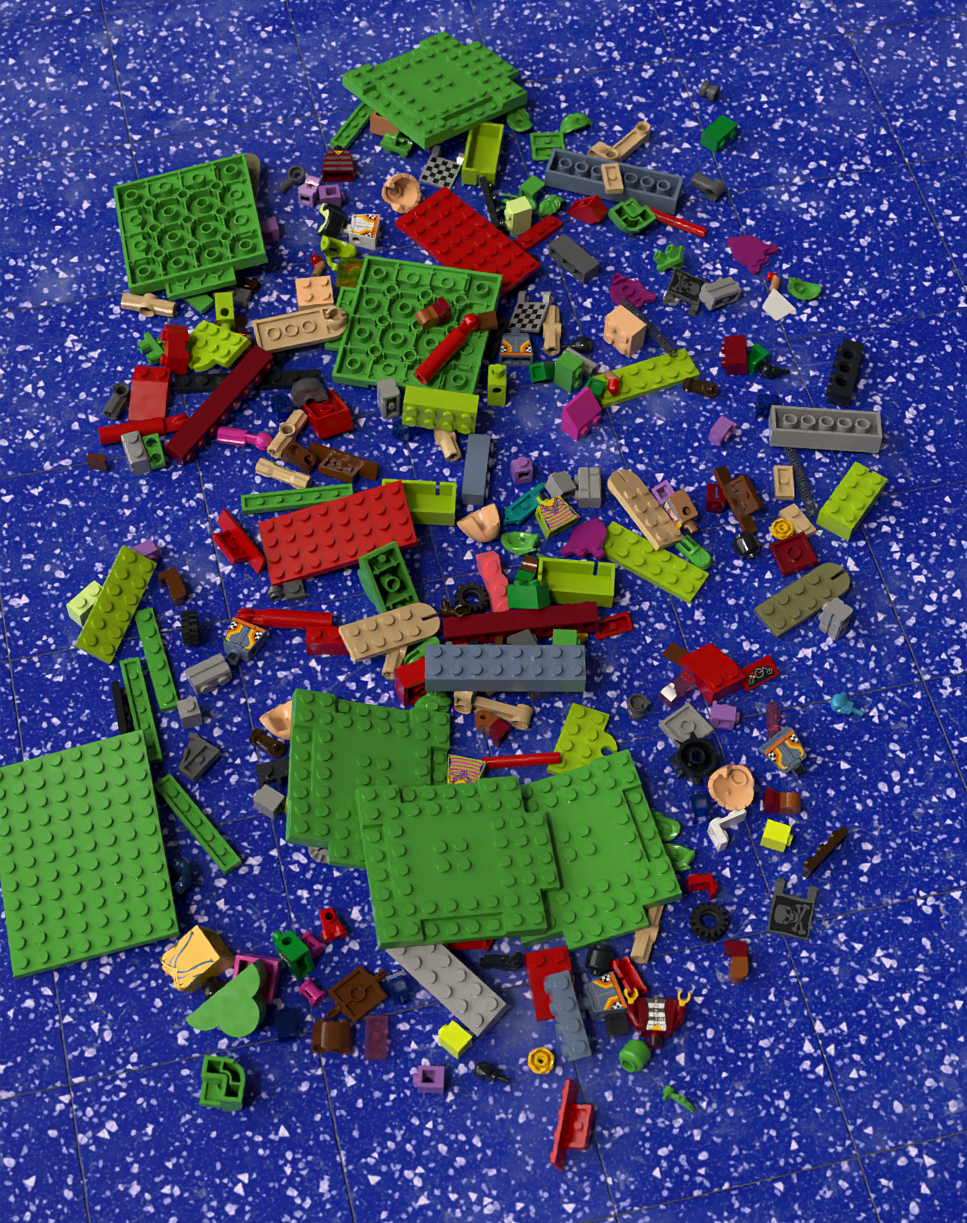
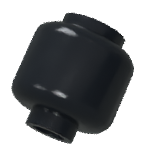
M744 531L733 538L732 547L739 558L744 559L747 557L750 560L758 555L756 551L759 550L760 544L753 533Z
M594 945V948L588 949L585 967L591 971L590 975L601 977L603 974L612 971L614 954L610 951L611 948Z

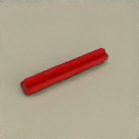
M650 208L657 217L656 221L702 238L705 237L706 228Z
M560 752L490 756L483 757L482 761H486V769L561 763Z

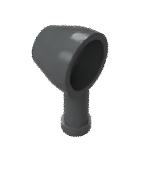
M299 165L292 166L288 171L289 178L277 188L284 193L293 182L301 184L305 178L304 169Z

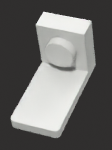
M745 809L740 811L734 810L728 816L715 818L709 823L707 833L718 852L726 849L729 840L724 829L744 821L747 814Z

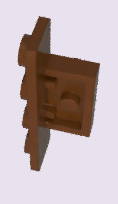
M315 442L310 443L309 452L314 454L320 463L318 466L319 473L327 477L340 479L346 483H352L357 476L373 481L377 479L378 463Z
M725 465L713 469L715 479L718 481L733 514L736 516L741 530L747 533L757 532L758 529L750 514L763 507L747 473L733 480Z

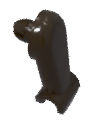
M235 274L237 284L234 286L251 290L253 294L258 293L261 285L257 278L253 277L251 280Z
M687 377L683 382V391H692L712 398L717 395L718 386L714 382L694 380V378Z
M443 599L441 601L442 610H439L438 613L442 617L454 615L461 617L471 614V611L467 610V603L450 607L448 601Z
M258 728L251 732L250 744L258 745L273 758L281 757L284 754L285 746L281 741L264 734V730Z

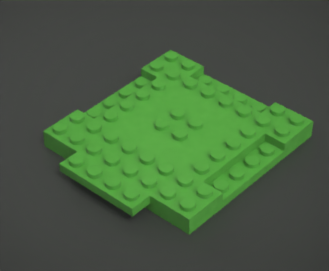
M445 31L420 41L419 48L389 59L386 62L374 67L369 63L342 74V85L373 110H376L378 114L386 118L424 150L526 104L528 94L527 91L512 81V79L519 75L517 69L480 42L475 41L464 46Z
M245 153L113 186L131 294L143 295L166 289L168 300L173 301L237 284L236 270L268 262Z
M366 255L357 288L341 286L336 303L337 307L342 308L346 312L347 328L341 338L327 341L324 345L325 350L338 351L332 373L334 383L369 388V385L377 386L378 381L394 378L400 390H406V385L475 395L490 330L481 332L480 326L475 331H472L467 337V341L427 385L420 383L413 373L446 336L463 322L467 314L474 313L478 315V313L494 310L496 312L503 286V275ZM443 296L451 307L452 318L429 329H423L416 319L417 312L423 308H428V306L436 303L437 299Z
M296 688L292 695L285 843L328 849V865L366 870L355 799L357 787L398 784V788L446 785L447 751L450 749V713L414 707L408 711L335 699V694Z
M629 749L591 760L589 765L520 786L525 813L545 811L560 888L557 891L541 892L547 930L544 935L519 937L523 949L564 936L568 951L573 952L649 928L644 911L682 899L679 883L659 836Z
M518 776L480 778L477 782L404 788H398V784L357 787L355 799L378 950L545 934L547 922L541 892L557 891L560 888L545 811L525 813Z

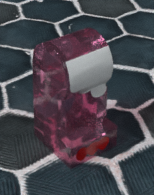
M682 670L677 678L662 689L658 698L669 708H672L694 691L696 680L685 670Z

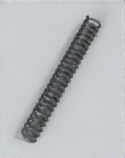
M624 298L621 303L619 299V304L633 315L639 312L636 317L638 318L641 315L639 317L641 321L644 319V323L648 321L646 323V332L651 335L670 357L673 358L678 355L672 356L677 352V348L660 333V330L654 324L649 322V319L628 298Z
M784 447L790 462L789 464L793 466V474L808 518L811 520L810 516L814 513L817 514L813 516H817L818 512L816 506H814L815 503H813L814 500H812L813 497H811L812 494H810L811 491H809L810 488H808L809 485H807L808 482H806L807 479H805L802 465L795 448L789 451L788 449L793 447Z

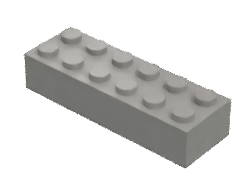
M771 405L768 419L770 446L879 453L882 441L880 412Z
M443 944L385 950L481 1039L484 1038L511 1007Z

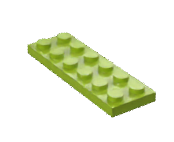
M683 348L677 350L672 356L678 355L673 358L667 353L612 370L620 379L619 393L617 395H611L608 391V380L604 377L605 373L593 376L592 378L606 382V387L599 403L601 408L604 409L683 384L687 377L694 378V380L699 379L700 373L686 349Z
M614 521L606 529L608 539L603 546L605 558L688 604H691L709 578V573L665 549L656 551L649 540Z
M125 545L121 547L74 645L75 647L107 664L112 662L157 563Z

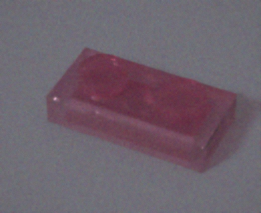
M769 701L766 708L767 741L781 730V727L778 726L780 709H777V702Z
M366 1016L364 1060L386 1061L388 1016Z

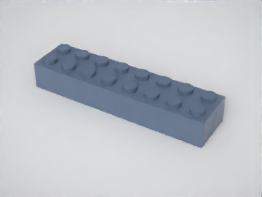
M553 147L545 170L544 183L545 186L589 196L598 195L599 198L615 202L623 201L625 203L633 197L641 207L647 205L658 211L674 215L684 177ZM618 163L624 188L623 193L606 194L601 164Z
M425 645V691H585V645Z

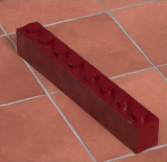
M255 345L165 445L166 454L183 466L187 462H191L195 453L205 446L209 437L216 434L218 427L228 420L233 410H237L241 401L251 394L252 389L262 382L265 374L272 371L274 367L273 355Z
M584 601L575 604L566 603L557 606L550 605L541 609L506 610L442 618L445 644L451 641L454 645L474 640L481 644L494 643L496 636H503V641H507V637L529 629L536 638L553 636V629L577 630V633L599 631L596 601Z

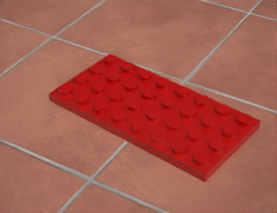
M446 186L395 221L396 227L444 267L503 275L500 298L541 267L538 261Z
M402 480L258 522L272 586L280 587L285 582L303 580L359 563L358 559L360 556L392 541L397 542L400 551L419 545Z

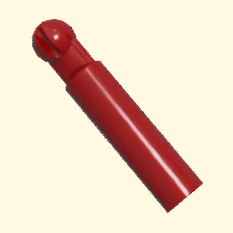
M474 313L467 314L463 322L457 328H454L415 370L413 375L420 383L427 385L467 341V337L472 331L479 328V316Z
M178 414L167 418L157 417L99 427L101 446L122 442L121 435L133 431H139L141 439L144 436L158 433V436L169 432L179 431L188 421L189 417L185 414Z
M244 607L237 612L236 616L240 620L253 625L264 626L265 628L306 630V626H333V612L269 608L259 610Z

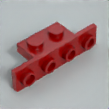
M227 509L222 510L217 523L223 529V532L214 533L213 541L232 565L248 561L255 572L261 574L266 559Z
M566 1079V1084L562 1089L563 1100L558 1110V1126L554 1131V1148L550 1153L551 1164L559 1171L564 1169L567 1150H588L595 1110L592 1105L576 1104L579 1086L572 1079Z

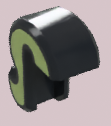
M325 201L319 208V215L325 221L317 235L321 238L322 235L336 239L344 223V214L340 212L339 206Z

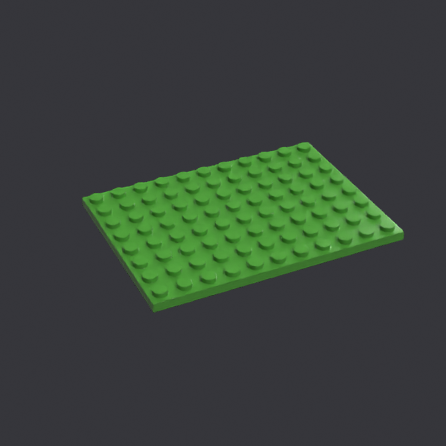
M143 729L0 767V881L12 971L15 979L181 935L147 742Z

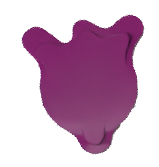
M750 235L731 237L727 241V246L730 248L734 260L747 266L753 275L759 273L760 266L768 263L769 258L766 255H774L777 252L776 245L765 244L760 239Z
M620 273L612 276L609 294L617 306L620 305L619 299L621 303L624 298H628L638 309H641L644 303L655 302L656 295L645 290L637 279L634 278V281L627 279V276H623Z
M595 518L576 527L568 543L560 549L563 556L575 554L579 558H584L588 553H592L597 560L604 558L603 546L607 542L608 532L602 520Z

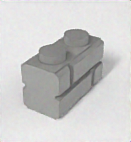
M732 277L720 278L716 282L705 283L701 288L699 299L705 303L709 310L738 301L741 288L738 284H735Z
M394 378L383 379L377 382V406L382 418L385 420L400 415V392Z
M139 431L121 435L123 449L132 475L136 476L151 471L149 459Z
M579 467L578 473L574 474V484L578 488V490L574 491V500L578 501L579 508H600V468Z
M836 597L831 602L828 600L823 605V612L818 618L820 620L819 629L825 634L828 633V636L834 641L838 640L847 630L853 613L851 607L847 604L844 605V602Z
M221 653L185 670L186 678L196 695L201 693L207 694L213 687L217 685L223 686L232 679L231 670Z

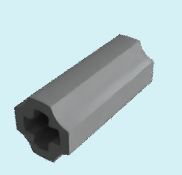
M567 347L565 351H570L584 361L583 374L593 377L598 370L599 364L571 347Z

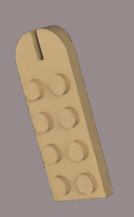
M328 305L252 321L257 345L269 353L341 338L347 328V316L342 308Z
M620 469L618 472L616 470L611 474L607 483L608 491L617 498L656 551L680 543L681 539L685 538L635 473Z
M414 603L340 626L338 631L353 662L356 663L434 637L439 629L440 620L438 616L435 617L436 611L431 606L425 603Z

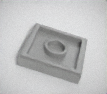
M689 702L658 725L672 742L674 740L684 742L689 738L691 732H694L697 738L706 739L715 730Z

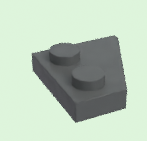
M191 732L188 747L184 750V757L180 762L178 770L180 774L195 783L218 759L221 752Z

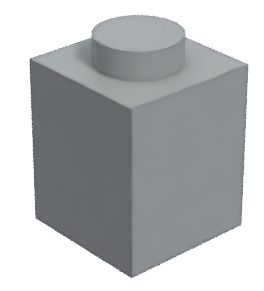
M565 470L550 474L548 481L544 485L552 498L560 496L563 500L569 499L577 488Z
M196 696L176 702L183 729L203 724Z
M266 784L262 789H258L253 796L254 808L275 820L286 804L285 796Z

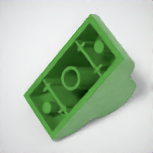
M392 541L359 557L360 569H358V577L370 601L375 604L379 614L410 604L420 603L396 541Z
M260 958L250 964L185 1018L189 1025L202 1031L211 1030L219 1026L224 1033L232 1037L246 1036L260 1026L267 1012L266 1002L259 993L267 980L266 967Z

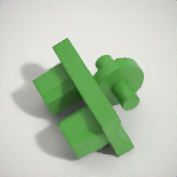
M396 131L395 134L386 132L383 140L380 142V147L384 148V152L389 154L393 153V151L397 152L404 159L407 158L414 145L413 140L401 137V132Z
M671 244L666 248L665 254L660 250L655 252L653 260L657 263L656 270L659 272L668 268L680 270L684 262L682 253L685 251V247L682 245L676 247Z
M146 332L144 340L137 343L138 349L142 354L151 351L146 355L150 365L160 363V356L164 354L165 349L163 342L160 341L159 337L154 340L150 333Z

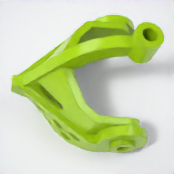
M322 235L321 251L326 256L327 263L332 267V271L338 272L339 264L333 263L331 257L353 258L356 254V246ZM329 248L337 249V252L331 251Z

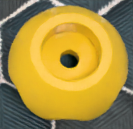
M783 518L775 520L770 527L771 534L778 540L790 537L794 532L792 523Z
M540 1047L529 1053L528 1066L534 1073L546 1074L554 1067L555 1058L548 1049Z

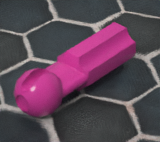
M220 426L217 433L218 443L242 447L252 444L256 445L260 450H267L273 441L272 437L266 432L252 435L247 430Z

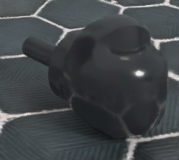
M581 336L576 338V340H572V344H562L561 349L571 347L577 352L589 354L592 350V342L590 338Z
M763 363L759 367L761 376L765 378L779 377L780 373H790L789 369H781L768 363Z
M214 976L208 977L202 985L204 997L207 1000L210 999L226 985L225 981H218Z
M485 1061L477 1063L473 1069L474 1076L482 1081L489 1080L495 1082L497 1079L509 1084L511 1080L499 1075V1069L494 1068Z

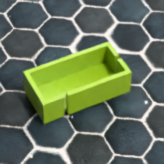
M484 122L469 129L462 165L461 184L476 185V183H480L479 178L485 176L488 182L492 181L495 187L503 143L504 125Z
M406 385L402 425L438 429L446 432L458 430V432L463 434H474L479 395Z
M855 461L829 497V500L826 501L819 511L816 524L849 541L883 493L887 478L874 471L870 473L869 468Z
M382 479V485L392 483L398 480ZM402 480L413 524L454 526L457 482H440L439 495H436V481Z
M539 557L538 579L540 582L548 583L550 603L575 604L584 601H596L597 607L612 608L615 563L598 562L597 575H593L595 562Z

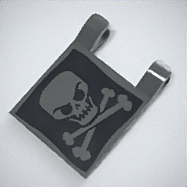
M674 268L662 303L669 306L673 297L691 304L688 314L694 316L699 307L701 288L706 281Z
M777 878L766 932L808 941L818 888L810 885L806 899L782 894L785 879Z

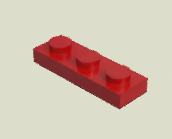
M554 215L547 216L514 239V243L528 253L563 228V223Z

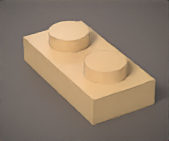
M618 163L601 164L606 194L623 193L624 188Z
M774 465L775 500H794L792 466Z
M795 503L779 511L781 518L792 523L794 535L804 531L808 538L815 534V527Z

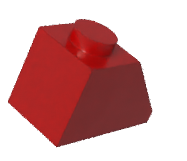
M594 195L574 201L566 212L568 215L591 224L601 222L605 218L604 215L608 209L599 196Z

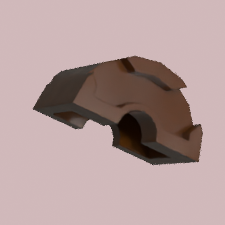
M327 1019L316 1020V1025L312 1027L310 1053L326 1054L327 1052H336L338 1054L353 1055L355 1029L350 1026L351 1022L344 1019L338 1020V1022H329Z

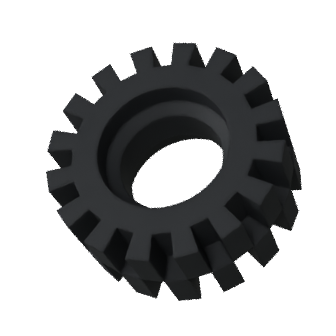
M474 581L472 585L469 582H466V586L461 584L460 588L458 587L455 592L454 606L466 603L464 599L467 596H475L479 599L478 603L468 604L467 610L471 611V614H484L489 605L488 591L486 592V587L482 588L480 583L477 586Z
M197 610L181 611L183 645H200Z
M704 902L703 905L700 903L697 905V908L693 909L689 926H691V933L694 932L693 936L695 938L697 936L700 937L699 941L706 939V943H710V940L716 942L717 938H722L728 925V915H725V909L720 910L721 905L718 904L716 907L714 906L715 902H711L710 905H708V902ZM704 916L713 917L716 920V926L711 929L705 928L701 924V918Z

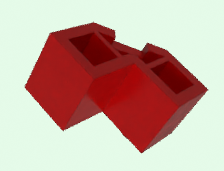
M165 324L164 330L160 332V341L163 342L165 348L164 354L160 356V365L163 368H171L172 374L186 375L189 362V352H186V344L189 342L188 330L186 326Z

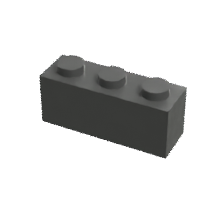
M562 234L549 243L548 256L581 284H586L598 275L600 263L591 257L585 249L578 246L573 239Z

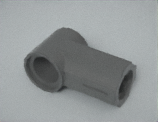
M696 172L691 180V185L703 191L710 201L717 200L726 190V185L722 180H712L700 172Z
M121 382L113 387V394L102 411L103 415L113 421L118 419L124 407L130 404L131 394L127 384Z

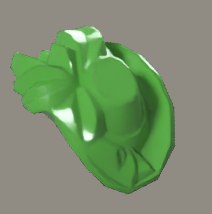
M522 106L507 112L506 120L513 130L521 132L532 127L529 113Z
M580 112L571 113L563 119L560 132L565 134L588 125L592 126V122L585 114Z
M549 195L539 203L538 217L552 215L566 200L556 195Z
M788 277L790 282L787 285V291L797 299L811 300L821 292L819 284L805 282L801 278Z
M508 532L501 536V542L505 549L518 556L528 555L529 552L537 550L534 547L539 540L538 533Z
M428 691L426 695L420 697L415 702L414 708L447 713L450 705L453 703L452 699L444 693L445 691Z
M651 811L661 841L673 840L679 834V822L664 817L661 812Z
M663 843L674 872L691 869L688 864L694 860L695 850H691L684 845Z

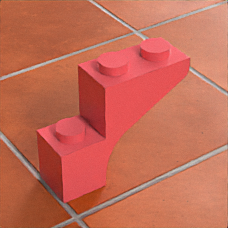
M495 551L476 554L478 571L483 578L486 591L489 593L492 612L513 610L508 606L506 587L508 580L502 574L499 555Z

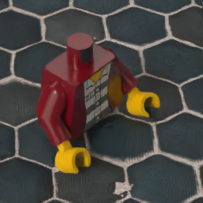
M625 988L624 995L628 999L626 1001L628 1021L633 1029L639 1032L641 1038H649V1048L661 1049L662 1039H669L671 1033L677 1032L683 1023L687 1009L685 1003L690 1000V992L688 991L687 998L682 999L680 997L681 990H679L677 993L679 1002L677 1003V999L637 997L638 991L633 988L634 994L628 996V990Z

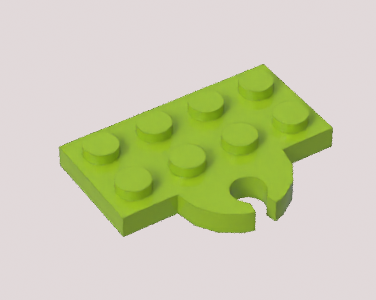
M203 320L190 333L189 342L186 344L187 351H189L188 366L196 372L206 371L215 364L229 368L251 342L242 335Z
M572 702L554 752H560L561 763L549 764L547 773L557 775L589 765L591 760L604 757L601 751L605 749L610 750L613 754L617 753V745L614 738L604 732L610 715Z

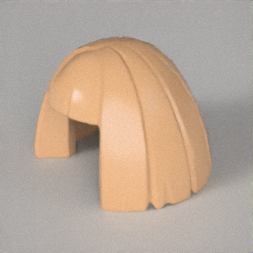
M406 173L395 174L384 183L382 197L385 202L391 205L394 211L407 213L420 202V185L412 175Z
M489 504L481 508V510L479 509L457 522L458 527L475 541L489 542L493 540L500 530V519L496 504Z
M292 700L275 707V709H271L259 718L261 723L271 733L284 740H290Z
M729 764L719 768L711 775L708 781L709 793L721 807H725L728 810H742L753 800L755 781L751 771L745 765Z

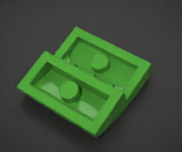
M563 132L530 133L533 162L549 161L553 147L565 150Z

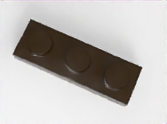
M843 826L838 831L834 830L828 837L829 841L826 844H820L816 849V855L813 858L809 856L802 864L804 869L801 875L808 880L846 840L849 831Z

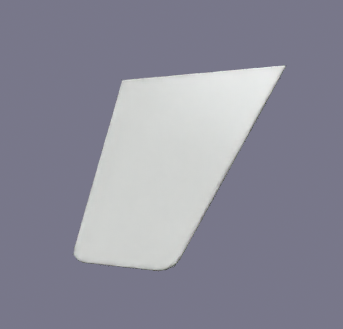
M774 288L762 306L776 321L796 310Z

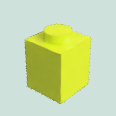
M768 819L760 845L784 852L786 846L790 847L793 835L790 834L791 826Z
M453 1020L449 1025H443L438 1032V1043L456 1059H459L472 1044V1036Z

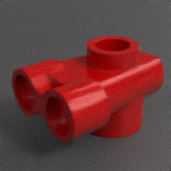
M334 907L319 911L323 929L321 936L324 943L347 936L345 925H341Z

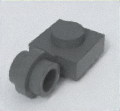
M302 579L283 583L284 589H281L279 586H271L267 592L268 598L271 601H279L284 596L287 603L305 599Z

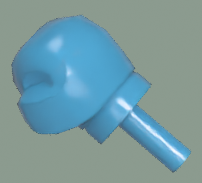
M847 693L835 694L831 700V708L836 713L849 715L853 712L860 716L864 713L853 707L854 702L848 699Z

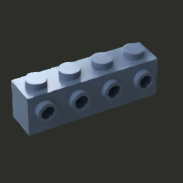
M569 970L546 976L543 985L546 994H549L551 1000L549 1007L552 1016L555 1015L557 1022L555 1030L557 1036L561 1037L563 1057L567 1059V1062L591 1056L592 1053Z

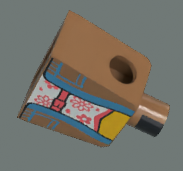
M683 488L669 495L663 506L664 511L680 531L686 530L690 536L696 534L699 531L695 525L698 512L685 489Z

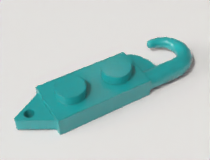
M546 483L538 484L507 507L504 512L506 515L503 524L516 523L518 525L535 512L540 505L536 497L541 494L542 490L546 489L544 486Z

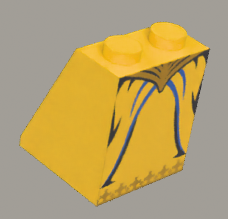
M196 925L159 958L163 963V970L174 979V986L180 992L193 993L202 987L208 977H217L235 965L234 956L217 932Z

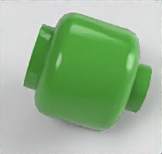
M629 1040L619 1052L620 1064L629 1072L641 1071L651 1058L650 1049L642 1040Z

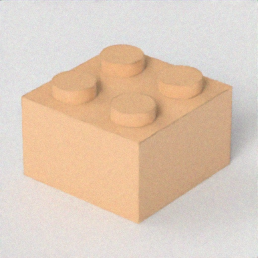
M330 276L295 279L299 311L334 305Z
M620 304L606 316L603 339L608 344L614 346L621 354L630 358L643 347L646 324Z

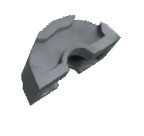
M304 378L292 385L291 401L293 407L306 405V401L310 398L315 399L316 402L328 399L323 384L317 378Z

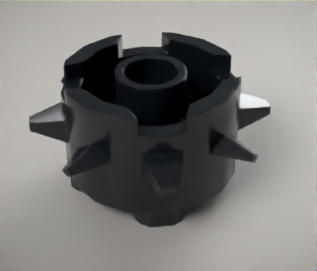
M691 732L689 738L684 742L674 740L673 742L677 749L673 756L668 757V761L672 763L677 773V779L683 778L689 782H694L695 786H699L700 780L704 777H711L714 773L713 768L716 762L722 760L721 756L715 754L716 750L712 745L713 740L697 738L694 732Z

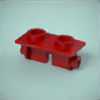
M628 955L620 961L619 959L612 961L611 968L623 988H627L628 996L634 994L633 988L638 991L637 997H642L648 992Z

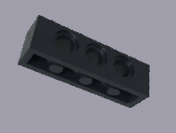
M843 338L842 345H838L835 354L838 355V359L834 358L832 366L835 372L831 371L828 381L832 382V384L827 386L825 393L828 396V404L848 408L864 343Z

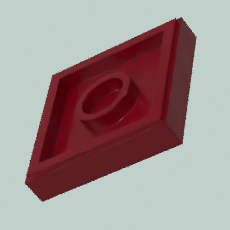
M804 531L769 544V548L783 578L818 565V560Z

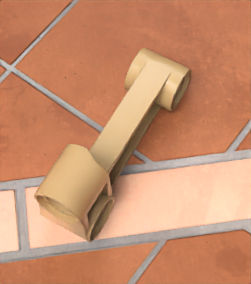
M645 121L638 122L636 127L613 147L603 142H597L588 150L587 154L621 163L639 146L649 141L650 124Z
M477 691L454 692V709L461 714L487 710L501 720L510 722L516 729L526 730L529 726L533 709L528 705L518 704L517 706H512L477 696Z

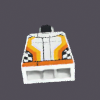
M354 214L351 224L343 223L340 233L349 234V243L352 245L376 250L381 226L380 214Z

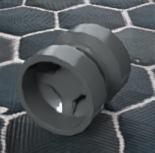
M705 80L699 89V96L708 97L709 100L714 102L719 95L720 86L711 85L709 81Z
M638 693L633 694L629 698L627 714L630 718L640 720L645 717L648 707L647 698Z

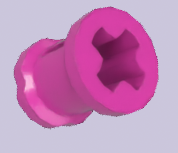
M307 931L300 938L310 950L312 959L318 957L326 946L323 942L320 943L313 937L311 931Z
M312 978L306 980L298 990L300 995H304L311 1002L312 1007L318 1006L327 994L314 984Z

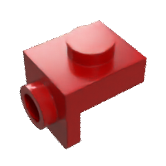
M695 873L686 879L685 888L687 893L707 890L709 901L714 900L715 894L718 893V885L716 880L713 881L712 874L701 875L700 873Z

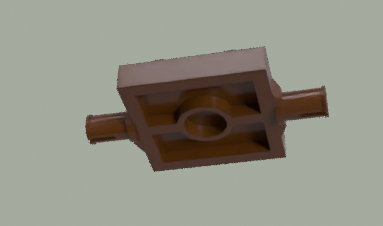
M359 965L327 990L328 996L335 1003V1007L326 1013L327 1017L332 1021V1019L342 1013L355 1025L387 999V995L379 986V982L388 976L387 972L381 969L376 975L372 976Z

